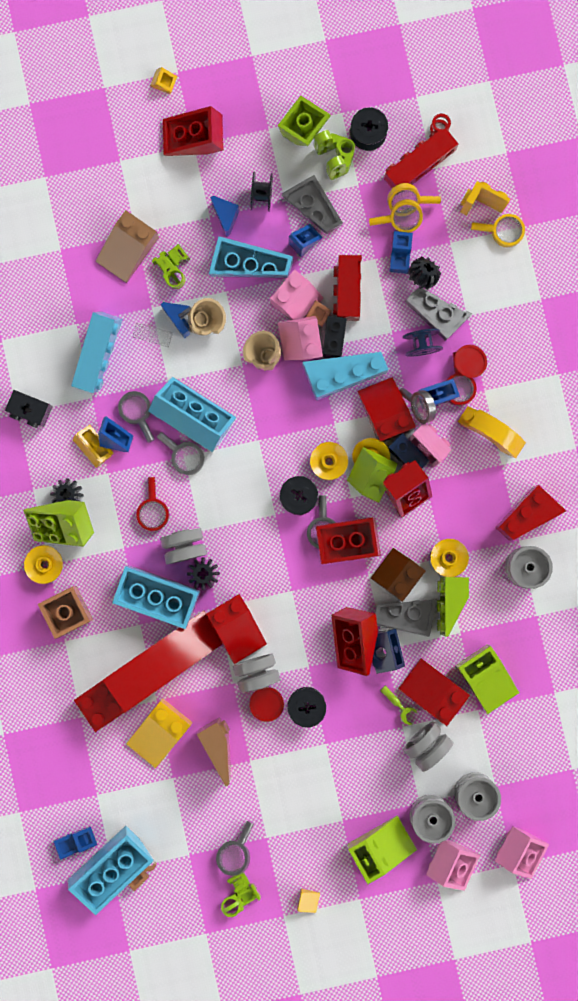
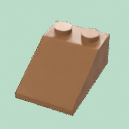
M125 210L114 225L96 262L127 283L159 239L158 233Z
M219 717L200 728L197 736L225 786H228L231 780L230 729L226 721H221Z

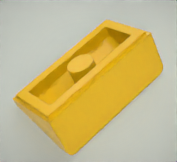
M91 425L80 430L73 437L75 444L96 468L114 454L111 449L100 447L99 435Z

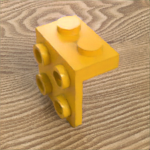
M476 181L473 189L468 188L460 203L463 207L460 212L467 216L475 200L502 213L510 202V198L506 193L492 189L489 184Z

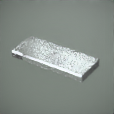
M136 322L132 337L169 347L173 332Z

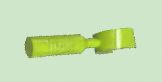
M383 686L380 691L394 706L402 710L400 714L402 721L405 724L412 725L411 722L407 721L406 714L411 711L417 713V711L413 707L404 708L400 700L387 686Z

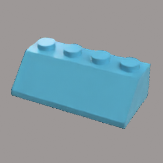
M174 377L155 395L148 412L211 452L221 443L236 419L234 415Z
M128 565L124 568L112 603L186 629L196 606L200 590Z
M125 826L68 879V890L96 915L144 871L154 859L141 840Z

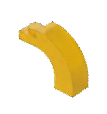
M467 406L457 421L460 425L482 435L491 441L501 452L515 459L526 444L522 437L514 430L480 409L476 410Z

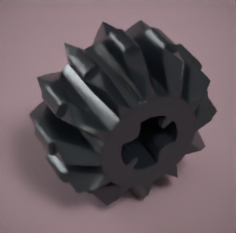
M422 256L411 263L407 272L410 275L409 280L414 281V285L417 284L420 289L425 288L426 290L435 286L441 275L439 271L440 266L435 265V261H430L429 257L425 259Z
M66 478L65 484L62 480H58L60 487L53 485L52 488L56 492L50 493L51 496H56L52 503L66 500L80 501L78 497H84V494L78 493L82 490V486L76 487L77 481L74 480L71 483L69 478ZM66 490L71 493V497H68V499L63 497L64 492L67 493Z
M202 557L201 564L195 559L196 567L189 565V568L194 570L193 572H187V576L193 575L194 577L189 580V583L197 581L194 588H198L200 583H202L201 588L205 590L206 583L209 588H212L213 585L210 581L218 582V579L214 578L213 575H220V572H213L218 565L215 564L210 567L212 559H209L207 564H205V557ZM202 568H205V571L209 573L208 576H205V579H201L202 576L198 574L202 571Z

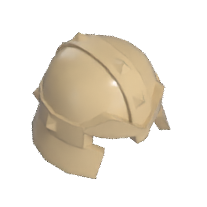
M203 298L197 301L190 309L189 314H187L190 330L197 335L206 336L212 332L213 334H219L224 329L226 323V313L223 306L212 298Z
M258 331L246 340L243 347V357L245 361L253 363L257 369H263L264 371L273 370L280 360L281 348L279 341L271 332Z

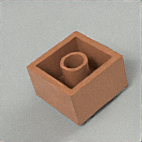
M72 586L38 604L54 639L60 638L93 621L77 586Z

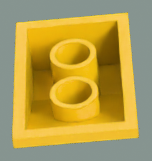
M162 699L126 744L156 768L193 722L165 699Z

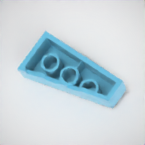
M218 236L209 275L211 277L288 278L294 259L290 255Z
M104 312L92 313L72 381V387L90 393H96L98 390H101L104 381L102 378L104 372L107 371L109 358L123 321L122 318Z
M382 352L306 361L302 365L316 401L384 375L389 370Z

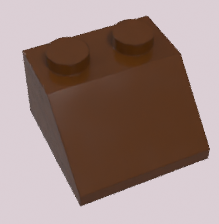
M392 548L370 579L403 602L426 570L395 548Z

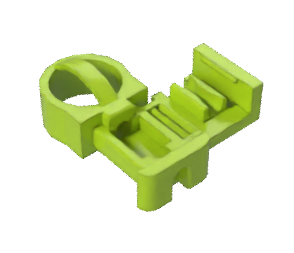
M177 244L169 252L162 251L159 254V258L155 257L152 259V263L154 265L157 264L163 271V278L172 289H180L185 285L186 277L177 266H179L182 260H190L182 247ZM174 273L181 274V282ZM171 276L176 281L177 285L170 284L169 279Z
M244 872L227 880L228 883H233L235 887L234 892L236 893L227 896L223 900L221 910L227 917H234L244 910L243 906L255 899H258V901L261 899L255 884L251 883V887H249L250 882ZM228 899H233L236 901L226 908L224 907V904ZM238 906V910L236 912L228 913L229 910Z

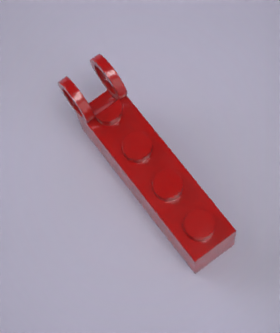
M443 113L435 115L430 126V138L425 142L424 140L420 141L411 153L406 152L400 158L401 161L396 165L393 163L387 167L384 180L391 188L403 183L413 185L457 150L459 143L449 132L451 120L448 115ZM441 123L445 128L439 129L435 124ZM405 190L398 192L396 195L399 196Z

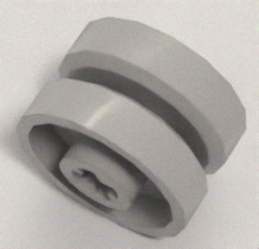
M201 528L186 529L160 538L162 548L169 549L175 547V550L164 555L166 565L208 555L204 544L193 545L194 542L203 539Z
M525 546L515 549L508 555L505 562V572L508 579L514 585L521 588L536 589L541 587L550 579L553 564L550 556L543 549L536 546ZM528 564L531 565V567L529 568L530 571L527 570Z
M273 654L252 658L232 666L235 676L248 675V677L239 680L237 683L240 693L263 689L281 681L278 670L265 671L276 664Z
M434 721L419 730L403 749L410 759L417 758L415 764L422 772L436 765L453 746V741L446 734L440 735L441 729Z
M469 773L464 775L456 784L454 798L460 810L468 818L475 821H484L492 818L498 812L501 805V794L498 787L488 776L481 773Z
M424 795L412 804L410 822L416 835L421 840L428 843H440L452 835L455 828V816L451 807L443 798L436 795Z

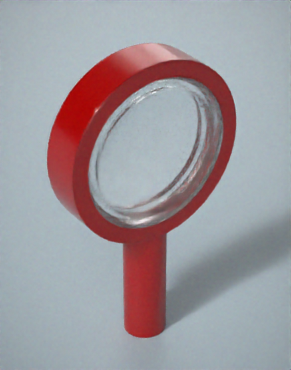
M453 352L455 374L451 375L447 380L454 379L460 397L449 402L456 406H463L473 400L477 387L473 378L466 377L457 370L455 366L456 352Z
M148 477V499L139 505L136 512L137 521L140 526L149 531H158L164 528L170 517L167 505L161 500L156 499L155 477Z

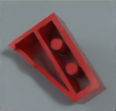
M339 255L337 266L333 267V277H337V285H333V296H337V303H333V315L347 318V321H359L362 255Z
M536 485L531 488L495 528L511 541L563 514L567 510L540 485Z

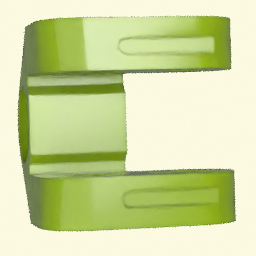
M329 130L318 133L314 137L313 143L318 155L336 148L337 156L326 163V172L330 180L347 174L354 157V142L337 134H330ZM349 148L351 152L344 153L341 149Z

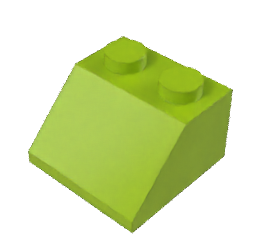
M300 95L278 124V128L282 136L292 143L308 147L331 115Z
M363 447L347 481L361 495L379 503L385 492L383 482L388 475L395 472L398 463Z

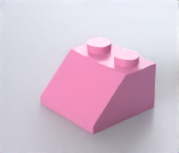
M294 269L270 298V304L290 320L306 318L305 316L314 301L316 300L320 303L324 298L310 281Z
M316 316L278 322L284 360H306L323 357Z
M512 826L506 835L503 846L497 852L495 862L513 874L532 879L549 844L522 829Z
M445 840L438 845L437 852L429 864L426 875L443 887L465 891L480 858V854L453 841Z

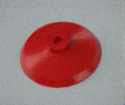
M464 345L455 354V366L462 375L475 378L482 375L486 370L487 357L478 346Z
M271 687L256 690L250 698V711L260 721H274L283 712V697L280 692Z

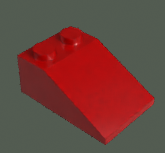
M212 106L163 119V155H208L224 151L223 114Z
M393 377L357 391L376 439L384 442L416 428L411 413Z
M415 460L411 463H405L400 471L388 475L383 482L384 489L401 518L433 497L429 478Z
M372 517L316 526L321 564L381 556L376 518Z
M240 594L205 614L206 619L234 664L267 644Z
M345 607L331 615L337 668L368 676L378 634L376 613Z
M420 658L398 688L445 726L449 725L470 697L467 692L422 658Z

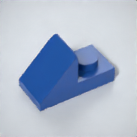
M167 302L161 303L162 309L184 339L189 336V324L185 318L182 320L180 318L189 313L191 307Z

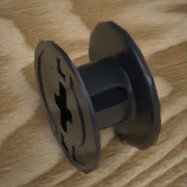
M369 107L359 110L353 116L350 138L355 146L365 151H373L381 147L385 142L388 131V120L385 114L379 109Z
M255 171L253 172L251 210H253L254 201L268 202V212H270L273 173L270 175V182L256 181Z
M304 476L289 478L280 490L282 506L294 515H303L310 512L318 500L316 485ZM291 491H302V496L307 500L305 502L300 498L298 501L295 500V494Z
M302 687L291 694L288 701V713L295 724L310 728L318 725L323 720L326 714V702L323 695L317 689ZM306 702H309V705H316L315 707H310L308 712L305 709H298V707H304Z

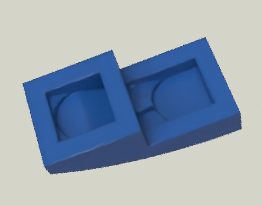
M394 231L389 272L408 274L413 233Z
M91 826L53 840L60 860L97 845Z

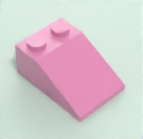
M423 424L408 439L429 460L428 463L435 467L452 451L449 448L451 445L445 438L441 439L436 434L437 430L431 424Z

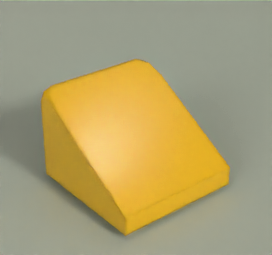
M160 67L155 71L150 86L171 94L177 76Z
M301 888L297 911L316 913L320 892Z

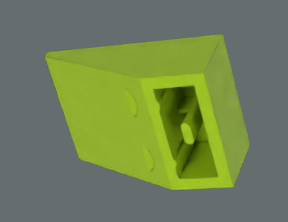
M66 500L23 510L34 541L84 547L94 534L85 502Z
M440 577V581H437V592H440V600H437V612H440V619H437V631H440V635L445 637L450 635L469 598V577Z
M488 644L455 665L487 714L520 693L503 663Z
M398 815L347 844L348 850L367 884L387 874L417 850Z

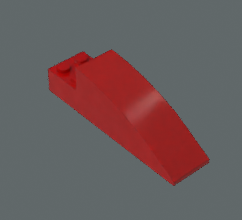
M205 610L189 620L186 629L177 628L74 699V702L95 733L222 645L205 617Z

